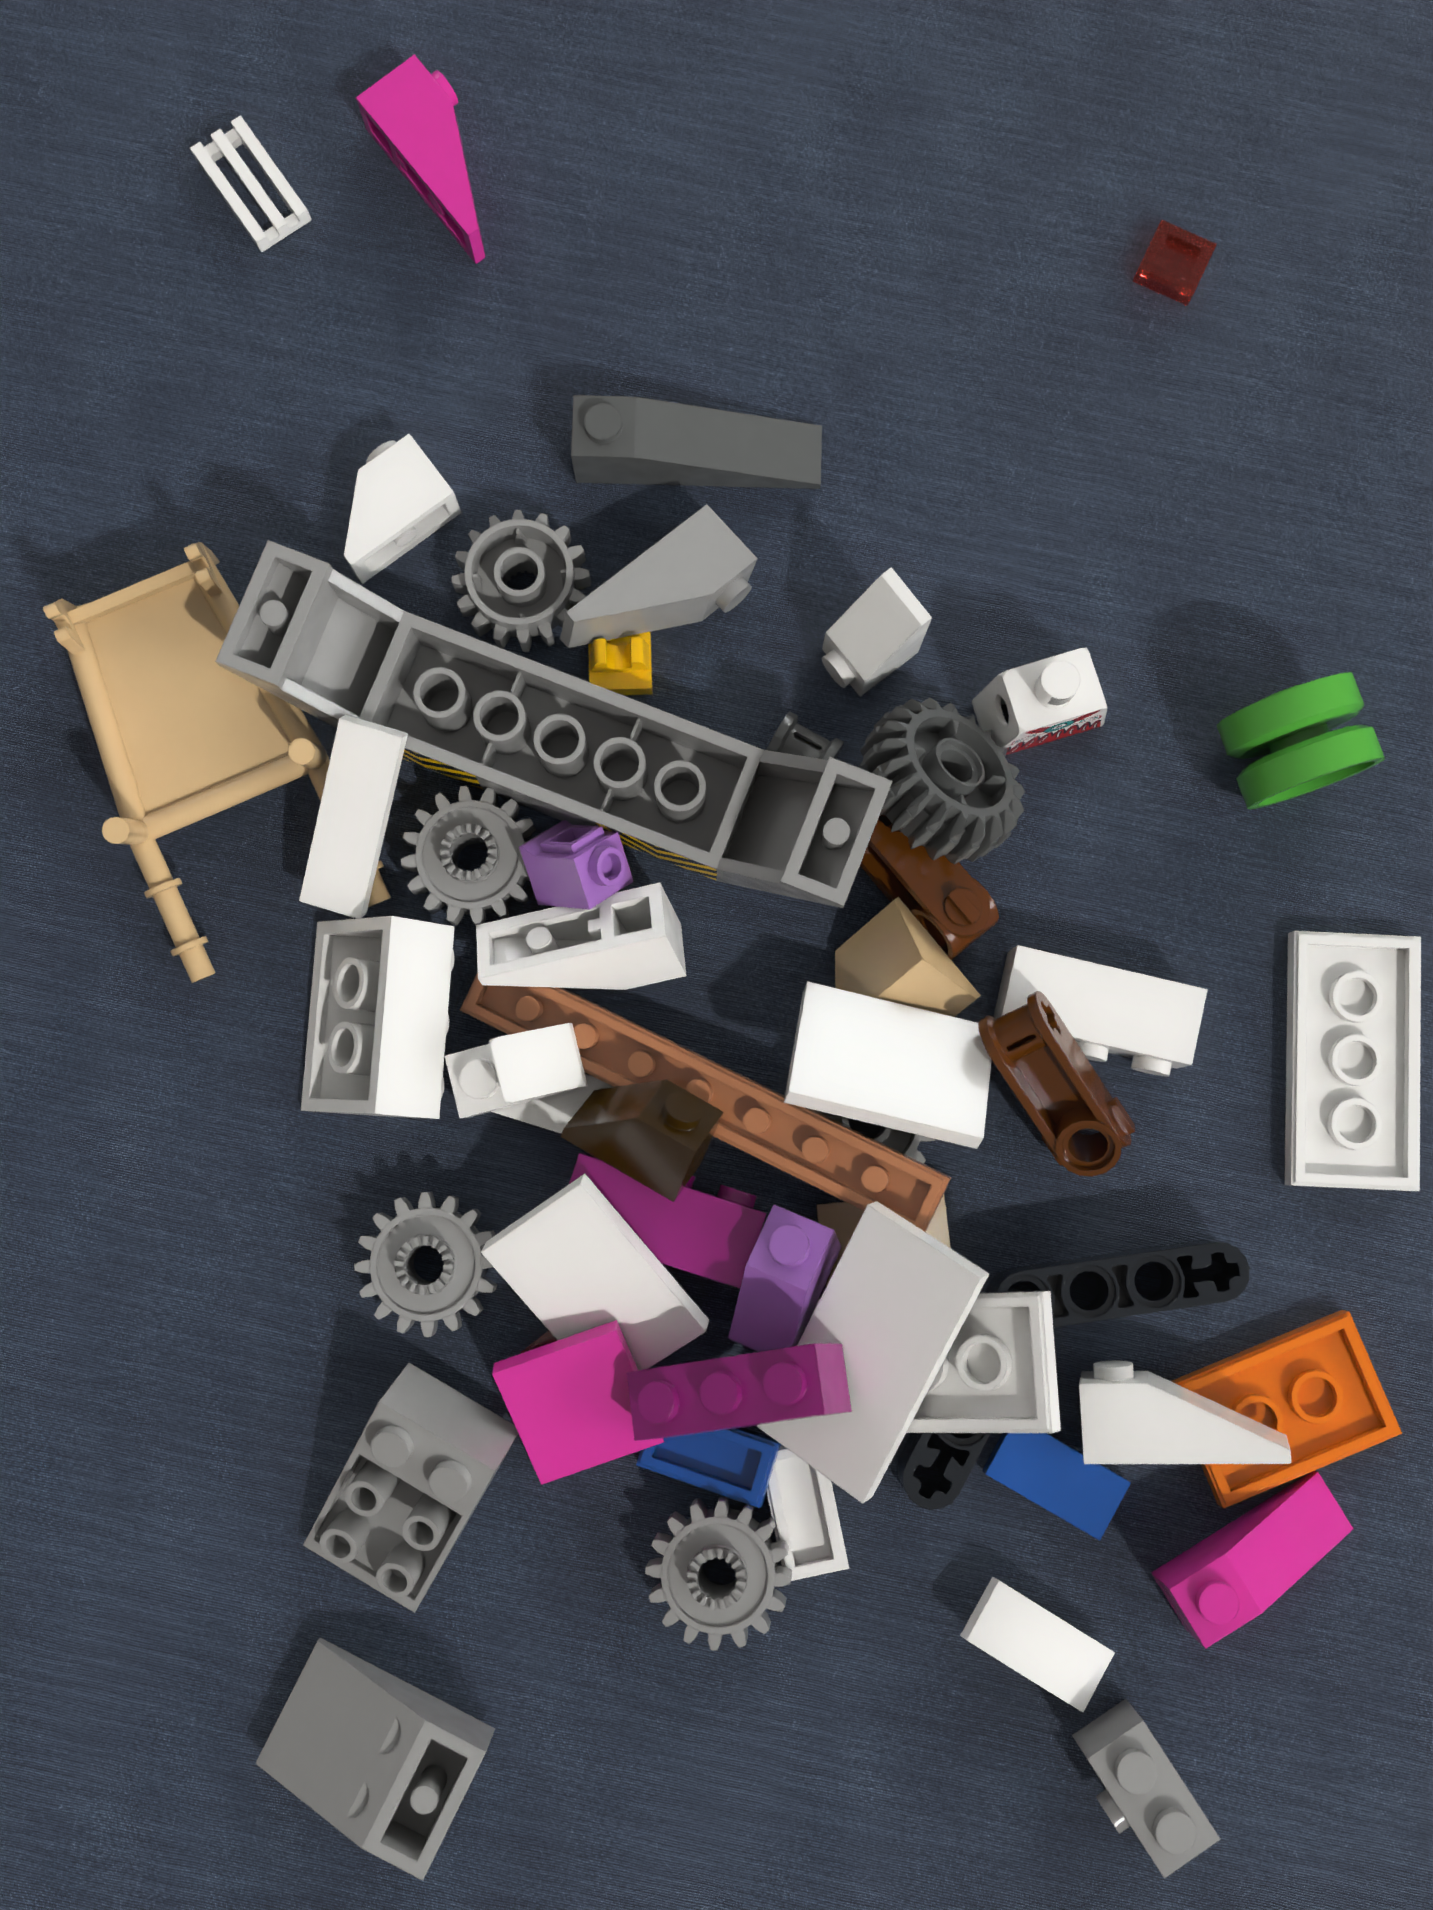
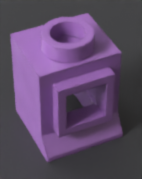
M563 820L519 846L538 905L590 910L633 882L619 833L617 831H603L602 826L572 825L568 821Z

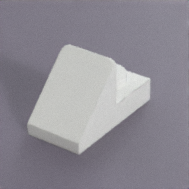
M572 1023L492 1038L489 1040V1044L445 1056L460 1119L588 1086Z

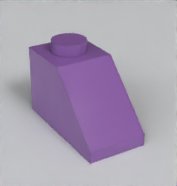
M773 1204L745 1267L728 1336L731 1341L756 1352L798 1345L842 1247L833 1229Z

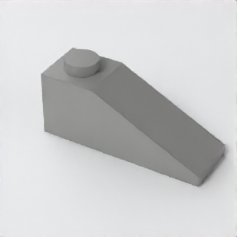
M706 504L565 613L560 640L568 648L591 644L595 639L605 638L606 640L701 622L719 607L724 613L729 612L750 592L752 586L748 581L758 558Z

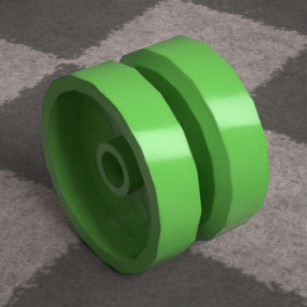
M1352 672L1339 673L1284 689L1238 710L1216 725L1228 756L1246 759L1271 753L1249 764L1236 778L1247 809L1262 808L1304 795L1358 774L1385 760L1372 726L1353 725L1330 732L1331 729L1354 718L1365 706Z

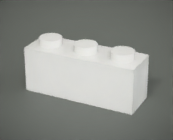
M1017 945L1007 953L994 1018L997 1019L1027 1004L1028 995L1040 991L1050 1001L1088 1060L1107 1062L1108 1053L1133 1058L1131 1065L1133 1070L1169 1077L1171 1068L1177 1069L1192 1065L1208 989Z

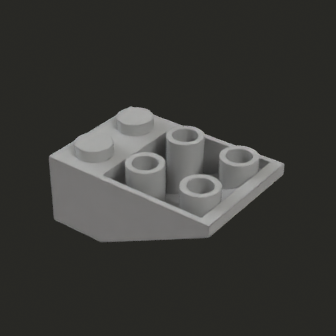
M408 1363L379 1400L303 1546L415 1613L516 1439L518 1431L515 1425L415 1365Z
M319 1638L255 1764L361 1849L423 1881L487 1752L495 1728L342 1648Z

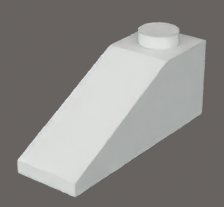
M660 882L616 892L590 910L556 906L476 925L478 980L482 985L627 990L686 976L681 923Z
M1120 1360L1100 1361L1093 1364V1371H1082L1079 1392L1084 1464H1291V1450L1287 1435L1150 1371H1134L1132 1362Z

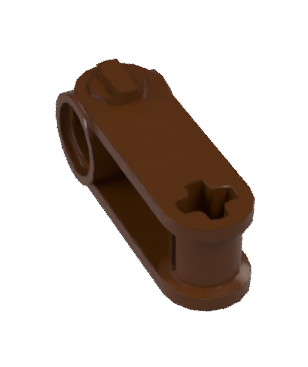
M880 814L860 866L890 902L897 897L901 899L952 960L998 922L999 913L997 906L988 891L976 879L971 877L959 862L954 865L944 855L932 860L922 845L910 849L908 837L899 830L891 832L893 824L885 815Z
M1036 991L1028 995L1027 1004L997 1019L993 1016H986L980 1019L978 1028L986 1051L1041 1132L1043 1142L1060 1166L1063 1165L1068 1171L1080 1176H1096L1112 1169L1121 1157V1149L1131 1145L1130 1134L1135 1132V1124L1118 1098L1111 1096L1047 997L1040 991ZM1082 1129H1095L1099 1132L1087 1135L1081 1134L1077 1131Z

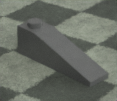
M573 395L571 458L576 483L820 489L821 425L642 397Z

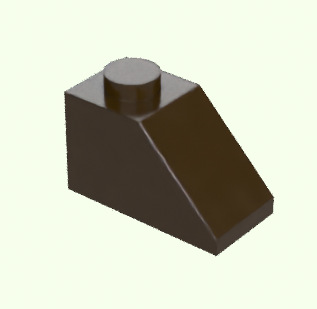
M667 1079L598 1089L591 1093L563 1128L561 1137L674 1202L701 1164L723 1115V1111Z

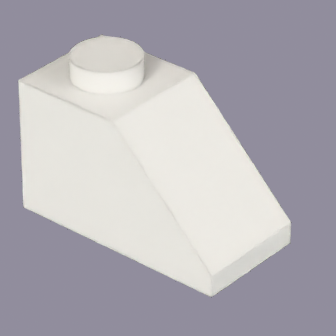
M407 434L398 442L392 440L378 446L368 456L366 464L358 469L344 557L362 584L461 514L454 491L410 434Z
M891 567L826 631L822 647L826 655L822 657V662L831 677L841 687L845 688L850 684L861 697L919 652L932 617Z

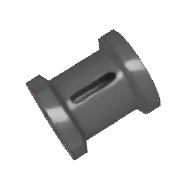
M789 711L776 730L766 750L828 760L829 757L837 759L845 742L837 737L829 741L799 724L798 716Z

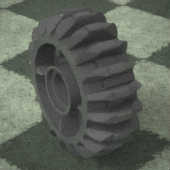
M930 697L922 703L911 698L904 705L896 706L891 713L887 712L874 725V730L866 737V743L860 749L863 761L858 768L893 781L880 814L885 815L893 824L891 832L899 830L908 837L910 849L922 845L932 860L944 855L954 865L963 859L974 862L980 856H986L992 849L998 848L1011 835L1010 831L1017 826L1018 818L1024 812L1020 799L1024 795L1025 790L1015 780L1020 770L1017 766L1007 762L1005 755L1008 749L997 746L991 738L992 730L983 731L977 726L973 714L963 717L959 715L955 705L952 703L941 708L938 702Z

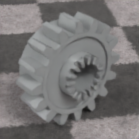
M514 510L512 520L502 522L493 515L489 517L490 528L482 534L475 530H471L468 533L472 543L469 552L457 551L455 555L458 566L465 571V573L452 576V584L455 591L466 594L457 601L458 607L463 617L475 615L471 625L479 637L494 629V641L499 648L503 649L509 642L510 637H517L522 651L529 652L532 637L538 635L550 647L555 644L552 629L557 625L562 628L565 613L586 597L576 589H584L591 586L589 570L578 568L586 561L582 545L568 548L571 541L569 528L564 525L553 531L550 528L546 514L541 513L535 521L524 519L521 510ZM524 571H527L530 574L534 573V576L537 577L530 587L523 590H514L507 586L511 576L517 575V572L524 573Z
M460 786L459 802L450 804L441 793L435 795L439 811L432 816L428 812L418 809L415 816L423 825V829L420 833L404 832L403 835L406 843L416 849V852L413 855L401 858V866L407 871L419 873L407 885L414 895L430 891L431 893L423 907L431 914L437 913L444 906L448 907L447 921L458 926L464 914L470 915L475 925L485 923L486 914L496 912L502 919L509 918V911L506 905L514 899L523 904L530 900L523 890L525 882L530 881L519 846L526 843L525 839L536 830L531 818L515 823L514 820L520 810L518 803L511 799L504 803L501 808L497 807V794L494 789L488 787L482 794L480 801L474 800L467 786ZM470 844L485 845L488 848V857L485 860V864L481 865V868L474 869L472 872L468 870L463 871L458 868V856L466 846Z
M422 1192L417 1209L413 1208L406 1197L394 1200L397 1217L393 1219L383 1212L376 1213L373 1216V1220L381 1232L378 1236L365 1235L359 1239L358 1243L370 1250L371 1256L370 1259L355 1263L354 1271L370 1273L372 1280L359 1293L362 1298L378 1294L382 1300L374 1314L378 1320L393 1312L399 1315L397 1332L403 1334L409 1331L415 1321H421V1330L424 1337H432L436 1334L438 1320L443 1319L445 1325L453 1332L462 1327L459 1310L464 1309L467 1313L477 1316L484 1309L476 1298L478 1292L492 1293L496 1290L497 1284L486 1277L487 1268L493 1266L481 1253L486 1241L496 1234L494 1230L479 1232L474 1226L481 1216V1212L478 1209H473L464 1215L457 1213L459 1197L448 1196L441 1207H436L433 1192ZM424 1245L437 1249L439 1254L443 1256V1272L439 1279L434 1282L422 1279L414 1268V1257L417 1251Z
M721 1495L716 1508L707 1509L700 1498L695 1499L690 1506L691 1517L689 1519L675 1511L667 1520L674 1536L657 1533L651 1544L658 1553L663 1555V1558L651 1559L646 1565L645 1574L654 1578H661V1582L652 1588L648 1596L651 1603L667 1601L669 1608L662 1623L665 1627L675 1624L678 1620H682L687 1624L684 1632V1642L688 1644L701 1631L708 1633V1642L711 1650L718 1651L723 1634L730 1633L739 1648L743 1647L747 1642L749 1625H752L762 1634L769 1631L771 1620L765 1610L766 1608L772 1611L783 1612L787 1598L774 1587L791 1584L792 1570L784 1566H778V1562L788 1555L789 1546L787 1542H772L770 1535L774 1530L776 1522L772 1518L761 1523L752 1518L754 1506L745 1504L740 1511L731 1509L728 1497ZM716 1557L720 1560L725 1559L727 1563L732 1564L731 1566L735 1569L737 1578L725 1585L713 1583L706 1577L703 1571V1563L708 1559L711 1560Z

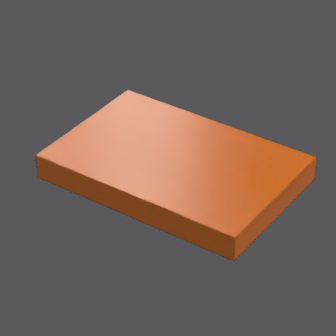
M1346 1310L1337 1311L1171 1381L1287 1435L1291 1450V1464H1201L1217 1505L1223 1509L1402 1434L1352 1316Z

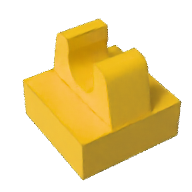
M651 632L606 640L605 638L595 639L591 644H588L590 683L621 695H653Z

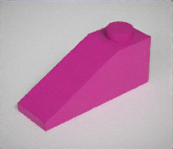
M414 54L358 95L356 100L367 132L474 263L477 264L485 258V252L454 106L458 104V98L444 75L438 70L430 74Z
M1312 1471L1154 1570L1151 1574L1185 1630L1206 1649L1262 1614L1353 1530V1527L1319 1472Z

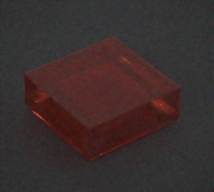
M1161 219L1134 276L1133 282L1188 306L1217 244Z

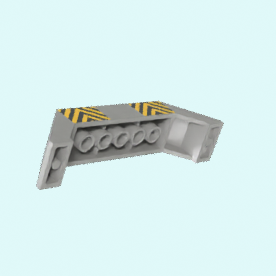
M270 540L265 545L215 661L226 670L335 728L338 726L339 718L349 715L408 733L402 758L404 760L484 791L487 787L494 789L499 797L507 800L513 799L520 805L561 821L566 820L572 825L602 826L603 831H617L623 845L715 881L843 908L893 782L832 757L824 760L763 750L400 609L337 572L329 563Z

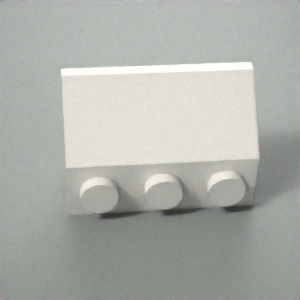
M396 916L317 922L301 1111L439 1119L441 1098L444 1093L443 1066L445 1041L450 1023L448 1004L451 971L455 960L453 950L455 926Z

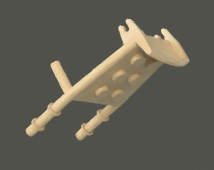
M202 542L194 543L184 548L186 556L190 561L98 600L76 606L61 598L43 607L47 618L52 619L58 630L54 631L57 641L68 651L119 813V817H112L104 822L102 826L103 837L113 844L130 845L149 887V890L144 892L146 899L154 898L176 947L170 952L173 957L180 956L192 983L216 973L203 946L209 941L206 936L199 937L177 888L183 883L180 878L173 879L156 839L305 775H309L321 802L330 762L326 750L301 709L226 670L215 662L239 608V604L216 567L219 560ZM378 861L368 908L391 898L378 870L384 867L382 861Z

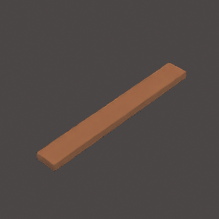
M477 972L460 1011L508 1035L572 1023L585 1073L613 1087L667 1079L723 1111V1115L713 1135L714 1137L865 1211L868 1204L878 1201L924 1232L927 1231L952 1178L817 1111L784 1103V1095L564 988L482 985L478 980Z

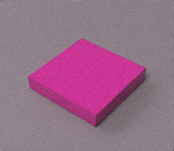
M617 1320L495 1362L493 1365L492 1375L541 1485L664 1443V1438L634 1441L627 1372L638 1371V1368Z

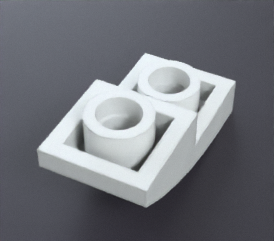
M993 1576L960 1635L1081 1712H1084L1115 1654L1112 1650Z

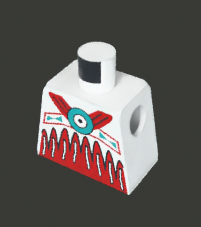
M1079 648L1006 670L998 674L972 700L979 727L983 731L992 730V740L997 746L1008 749L1006 755L1104 725L1107 712L1106 701L1087 648ZM1001 705H1007L1008 723L1003 716Z

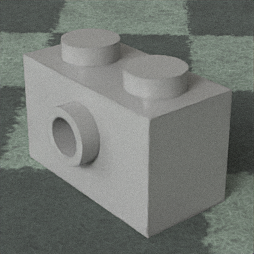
M1124 1699L1072 1735L1106 1787L1104 1791L1095 1796L1119 1834L1131 1826L1164 1878L1221 1840L1157 1740L1127 1699Z

